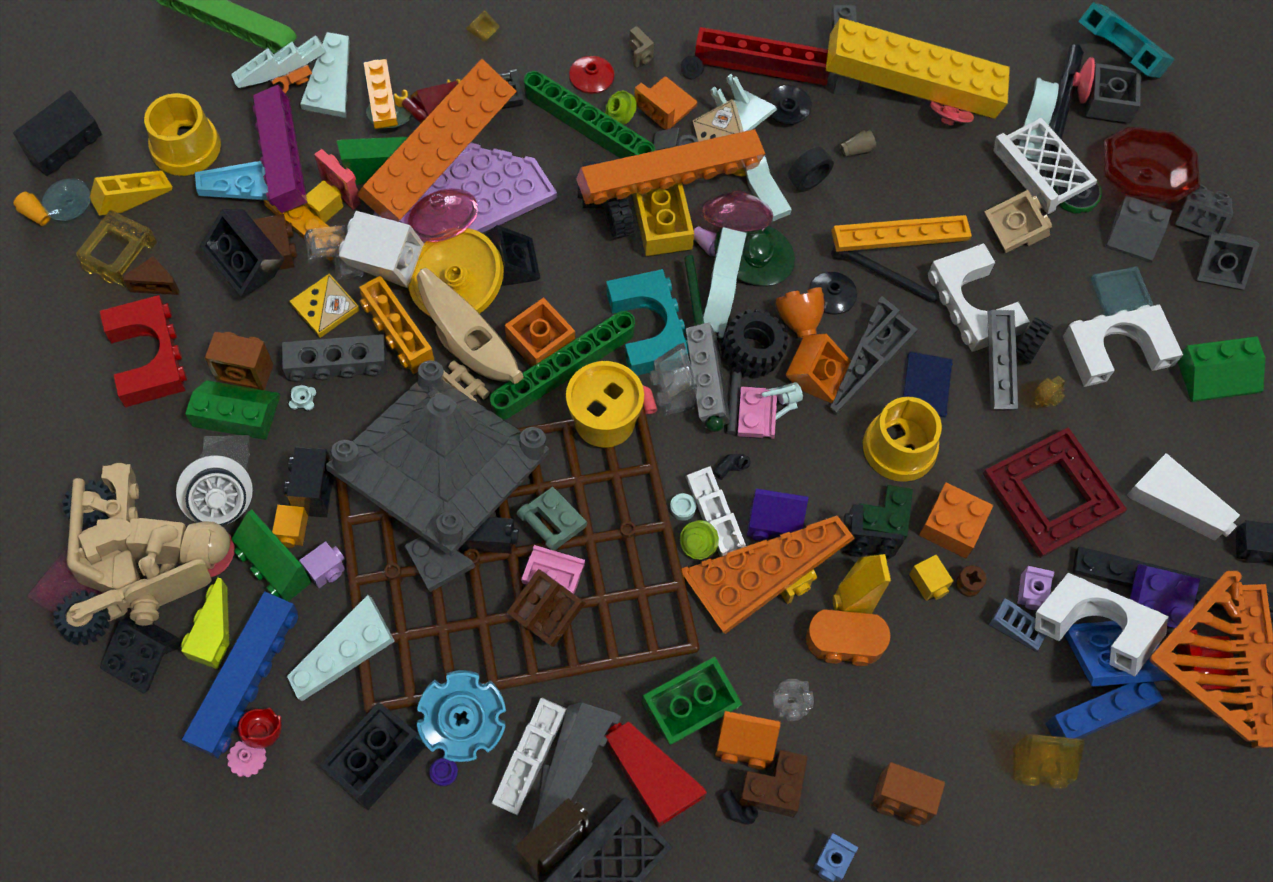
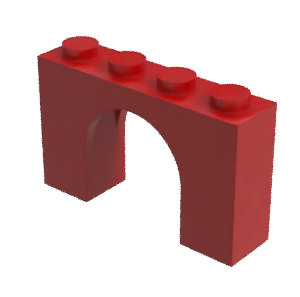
M160 295L100 311L103 329L111 344L139 336H149L160 341L159 351L150 363L140 368L114 374L118 397L125 407L186 391L184 381H187V375L184 367H180L178 361L182 359V354L179 346L175 345L173 340L177 338V333L174 325L170 324L168 319L172 318V312L169 304H164Z

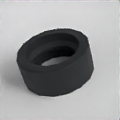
M822 147L811 148L792 164L788 177L799 191H807L817 186L829 175L834 162Z

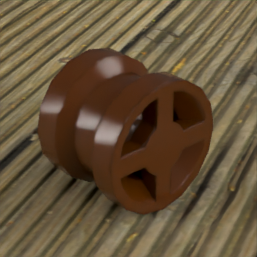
M971 565L965 567L956 579L957 590L967 597L976 596L986 584L985 572L978 566Z

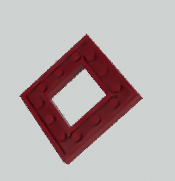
M1069 427L985 469L983 475L1040 558L1121 516L1127 511V508ZM1060 462L1087 502L1049 522L1022 481Z

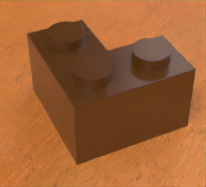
M780 750L776 756L773 776L747 771L743 781L739 804L747 807L752 805L758 810L794 818L799 809L808 756Z

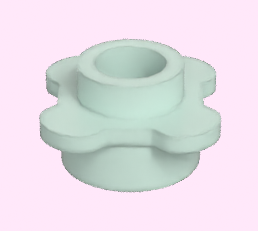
M304 385L293 387L291 390L292 400L289 402L290 408L294 410L305 408L308 411L313 409V397L316 395V390L313 387L308 388Z

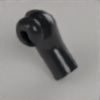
M728 454L713 470V474L718 479L723 480L729 471L747 469L751 464L750 458L744 454Z

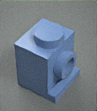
M832 833L814 869L819 871L818 875L824 880L840 882L858 847ZM831 855L839 856L841 859L840 864L833 863Z

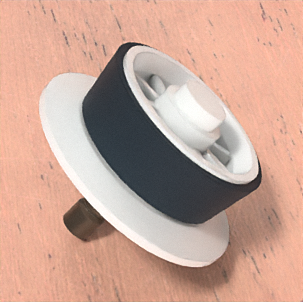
M224 456L203 457L192 462L181 473L176 486L177 502L182 512L196 523L208 521L216 522L221 526L238 519L248 508L252 498V482L244 467L235 460Z

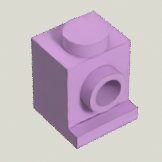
M1027 566L1021 574L1017 604L1025 605L1030 610H1038L1051 593L1054 571Z

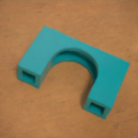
M1093 2L1078 21L1095 35L1108 39L1133 58L1131 63L1147 76L1160 78L1175 60L1107 6Z
M663 269L606 281V295L612 314L645 308L659 314L665 322L664 330L656 337L625 344L624 356L627 366L636 375L688 364L690 353L688 340H685L683 334L685 333V325L683 319H678V303L676 298L671 296V280L669 277H665Z

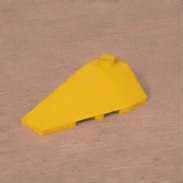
M885 554L860 557L832 597L835 611L872 614L891 581Z

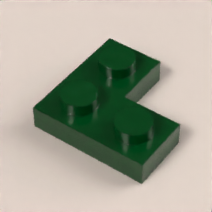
M887 485L884 507L859 503V505H863V530L904 535V540H906L913 489Z

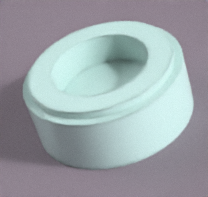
M681 493L673 497L670 504V512L674 518L685 521L694 516L696 502L692 496Z

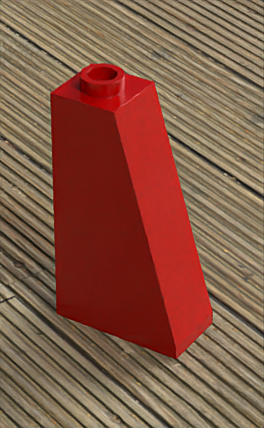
M630 722L624 725L618 723L607 730L608 735L605 737L608 740L605 744L658 828L706 797L707 792L704 787Z

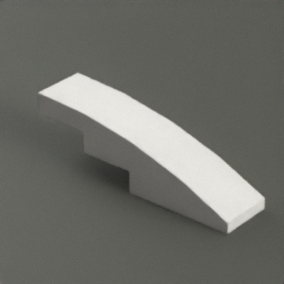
M711 466L686 475V480L703 521L712 524L717 530L719 536L717 552L719 556L722 557L727 555L728 552L746 547L734 513L730 512L722 489L719 490Z
M540 698L530 724L527 725L518 748L512 755L492 804L516 815L519 814L556 736L567 708Z

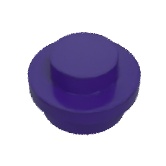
M442 757L432 763L429 773L435 784L448 786L456 780L458 768L454 761Z

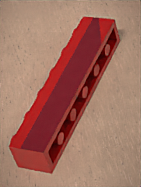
M703 27L699 28L695 56L699 57L703 64L827 86L830 73L826 71L828 49Z

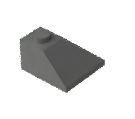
M1210 233L1196 280L1245 290L1259 243L1251 237L1231 233Z

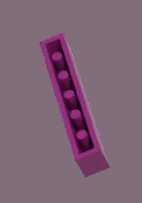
M276 85L253 95L255 104L253 111L257 117L255 126L260 136L258 144L262 150L261 162L265 168L263 177L268 186L266 196L272 206L275 205L283 213L307 203L290 100L280 86Z

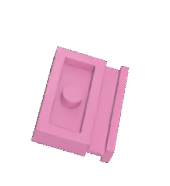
M741 387L738 436L775 438L777 395L763 397L762 393L770 390H766V388Z
M534 545L521 579L522 583L527 585L536 571L541 569L575 594L585 560Z

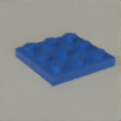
M1115 621L1073 624L1065 633V637L1091 686L1172 680L1151 663L1150 657L1136 676L1109 665L1111 646L1123 632L1121 626Z

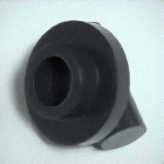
M687 56L681 62V72L687 78H696L704 72L705 64L697 56Z

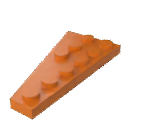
M834 516L808 525L804 529L781 534L780 537L772 540H764L728 552L727 555L713 560L708 559L692 567L682 568V573L720 629L726 634L855 538L838 516Z

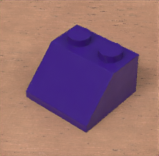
M756 489L750 509L747 537H752L754 540L761 542L780 537L781 534L787 532L792 533L803 529L808 497Z

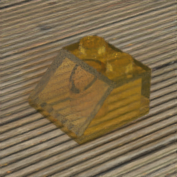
M1027 734L1013 746L1014 780H1022L1024 785L1030 786L1039 785L1040 782L1050 783V786L1053 788L1068 787L1070 783L1077 779L1084 749V739Z

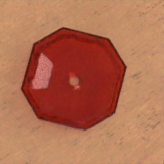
M1127 127L1104 141V175L1111 184L1127 196L1171 204L1199 189L1198 152L1173 132L1143 127Z

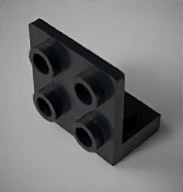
M130 617L120 620L100 668L141 693H146L151 686L163 655L177 650L182 639L154 623L142 626L136 624V621H133Z

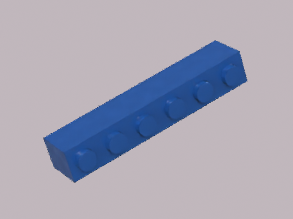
M264 591L182 738L188 746L217 759L221 753L227 751L231 743V734L235 727L238 728L239 720L245 714L244 711L248 703L253 702L259 691L258 685L262 677H267L272 667L271 661L274 655L279 653L285 644L284 637L286 633L295 626L298 620V611L293 603Z

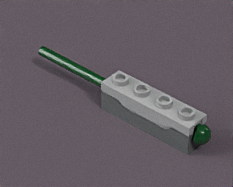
M687 255L684 257L695 326L686 328L699 418L707 429L712 432H718L723 429L724 425L731 423L718 340L710 322L704 324L694 256Z

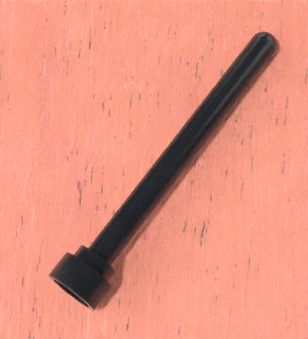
M834 246L831 252L832 256L838 259L840 257L843 259L848 258L931 302H935L938 299V295L935 292L854 250L836 252Z

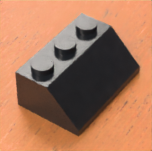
M71 90L13 132L28 160L45 176H49L54 171H57L64 163L78 155L81 150L95 142L102 135L96 120Z
M222 209L200 246L241 297L248 295L273 279L285 261L282 254L243 209Z
M378 702L321 763L320 767L348 794L369 810L426 745L417 732Z

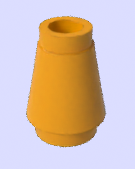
M25 191L15 198L13 205L18 213L38 223L40 226H44L50 221L51 215L34 194H29Z

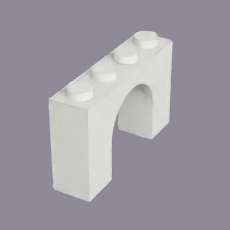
M985 244L933 261L928 272L930 283L933 286L935 285L939 292L941 303L948 308L953 324L958 326L963 342L969 346L972 352L988 347V311L979 310L971 306L963 297L961 286L990 275L995 261ZM1019 302L997 309L1015 310L1016 336L1024 333L1030 321Z
M1144 305L1137 310L1129 312L1122 310L1111 316L1105 317V315H1100L1089 321H1074L1068 326L1062 336L1084 387L1107 382L1115 371L1103 342L1104 337L1111 334H1122L1135 340L1140 345L1151 371L1175 366L1183 355L1160 305L1151 307Z
M1067 573L1036 611L1035 630L1060 641L1073 623L1083 617L1102 616L1109 618L1123 629V632L1111 646L1109 665L1136 676L1165 637L1169 616L1097 586L1083 578Z

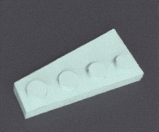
M327 32L322 44L326 52L317 57L300 105L302 110L346 118L349 36Z
M367 595L287 676L299 700L304 701L395 642L372 597Z

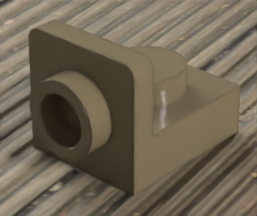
M637 26L631 29L629 45L634 51L633 65L638 68L642 64H647L653 58L654 42Z

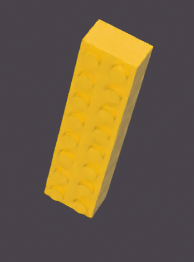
M839 18L830 33L826 71L994 119L1008 104L1010 68L1008 66L844 18Z

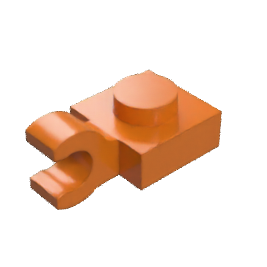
M304 65L284 76L273 78L271 83L281 82L283 84L282 90L286 93L290 84L295 82L296 85H300L308 81L307 76L312 74L308 65Z

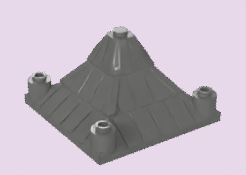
M429 360L423 362L418 367V381L355 440H341L332 446V459L326 464L328 472L452 556L549 455L550 448L545 446L546 436L541 429L529 427L520 432V430L503 421L502 418L488 411L485 407L443 380L444 369L442 365L436 361Z

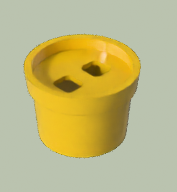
M179 93L167 94L159 97L149 105L145 112L144 123L149 136L150 154L158 168L172 175L186 176L205 170L216 160L221 149L220 136L213 123L205 116L200 104L194 98ZM179 127H192L188 132L182 134L181 136L177 135Z
M599 361L582 367L572 376L567 386L566 400L578 434L587 443L597 447H613L629 438L634 430L635 422L640 415L644 402L643 385L631 369L616 362ZM594 401L606 407V411L599 417H596L587 410Z
M901 397L888 403L881 414L868 426L863 437V451L870 466L885 478L901 482L916 480L927 474L934 466L939 451L942 424L937 411L926 401L915 397ZM894 425H900L905 435L893 440L888 434L887 429ZM911 445L914 447V450L906 448V446Z

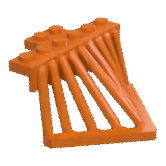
M1226 571L1150 656V661L1245 741H1251L1252 748H1273V630L1266 584L1242 585V582H1239L1242 577L1240 572ZM1214 603H1221L1235 623L1226 622L1207 611ZM1196 623H1204L1236 637L1237 640L1226 641L1195 635L1189 631ZM1178 644H1188L1239 654L1240 658L1175 654L1172 651ZM1175 665L1242 671V675L1227 676L1198 673L1197 671H1181ZM1198 684L1244 688V692L1231 693L1221 692L1220 690L1207 692ZM1221 703L1246 705L1247 711L1242 709L1230 711Z

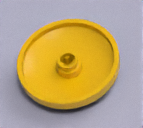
M462 227L447 229L435 234L424 243L408 287L415 304L426 315L431 317L422 301L417 281V275L420 270L428 268L480 314L493 302L500 290L504 273L503 261L496 246L479 231Z

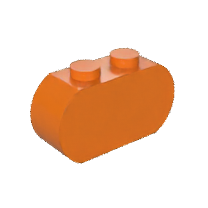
M824 609L813 617L806 632V643L811 653L815 657L825 659L827 663L833 664L849 661L856 666H867L869 663L876 662L883 655L890 642L889 627L884 619L876 614Z

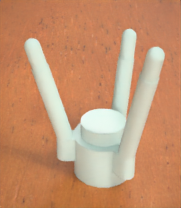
M797 382L766 389L770 391L762 393L763 397L777 395L779 402L782 405H787L776 413V420L788 411L796 409L797 402L803 399L802 390Z

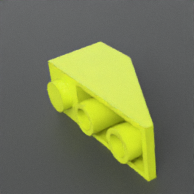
M219 577L215 584L209 587L206 594L207 600L203 608L197 611L194 617V626L191 632L185 635L181 645V651L188 659L218 669L229 647L228 590L224 581Z

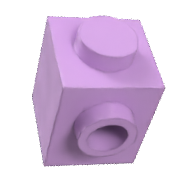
M326 541L299 560L306 573L318 588H321L327 582H334L345 570L342 564V560L345 559L336 546L331 548Z

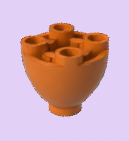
M821 287L809 289L807 293L800 294V291L785 293L783 297L776 298L775 304L781 319L791 330L797 333L798 338H803L804 335L817 334L816 329L822 319L825 303Z

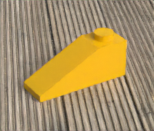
M163 170L94 178L90 200L99 216L122 213L171 191L172 185Z

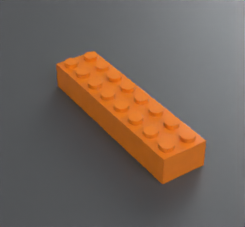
M481 59L363 185L357 196L382 218L399 222L517 91Z

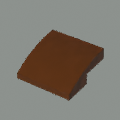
M538 569L507 613L547 644L554 647L583 608L585 602L541 569Z

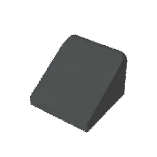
M679 128L657 131L653 144L655 151L676 147Z

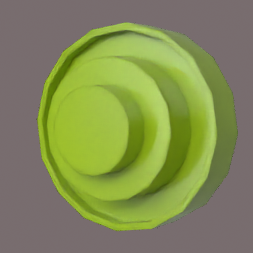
M617 91L608 100L605 113L625 125L635 114L636 99L626 91Z
M698 520L687 524L683 528L680 535V543L686 555L700 560L710 557L715 553L719 546V536L712 524L707 521Z

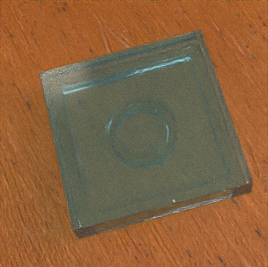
M1138 266L1093 274L1091 277L1105 317L1114 315L1122 310H1127L1128 312L1137 310L1144 305L1154 306Z

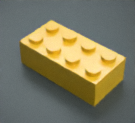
M682 183L674 184L667 189H661V187L652 189L645 194H639V192L632 194L646 256L693 249L694 230Z

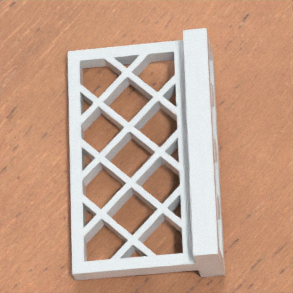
M1042 118L1007 136L1005 133L996 136L994 152L1026 190L1030 192L1032 197L1037 196L1041 207L1047 214L1055 211L1058 204L1096 185V178ZM1040 127L1045 136L1030 134L1032 130ZM1015 139L1026 140L1025 147L1016 146L1012 141ZM1029 141L1043 143L1042 149L1028 148ZM1045 143L1056 145L1059 149L1058 152L1044 150ZM1026 154L1040 156L1039 163L1028 161L1025 157ZM1042 157L1056 158V164L1041 163ZM1059 159L1070 161L1072 168L1058 166ZM1040 169L1053 171V178L1042 177L1039 173ZM1056 172L1071 174L1070 180L1055 179ZM1073 175L1083 176L1087 181L1084 183L1072 182ZM1053 186L1067 187L1068 189L1067 192L1059 196L1053 190Z

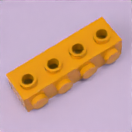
M380 275L360 286L359 289L362 296L360 304L366 313L370 312L373 315L372 321L379 332L384 331L386 334L385 340L390 349H396L399 353L397 357L404 368L408 367L415 374L418 372L420 364L429 360L434 361L431 346Z

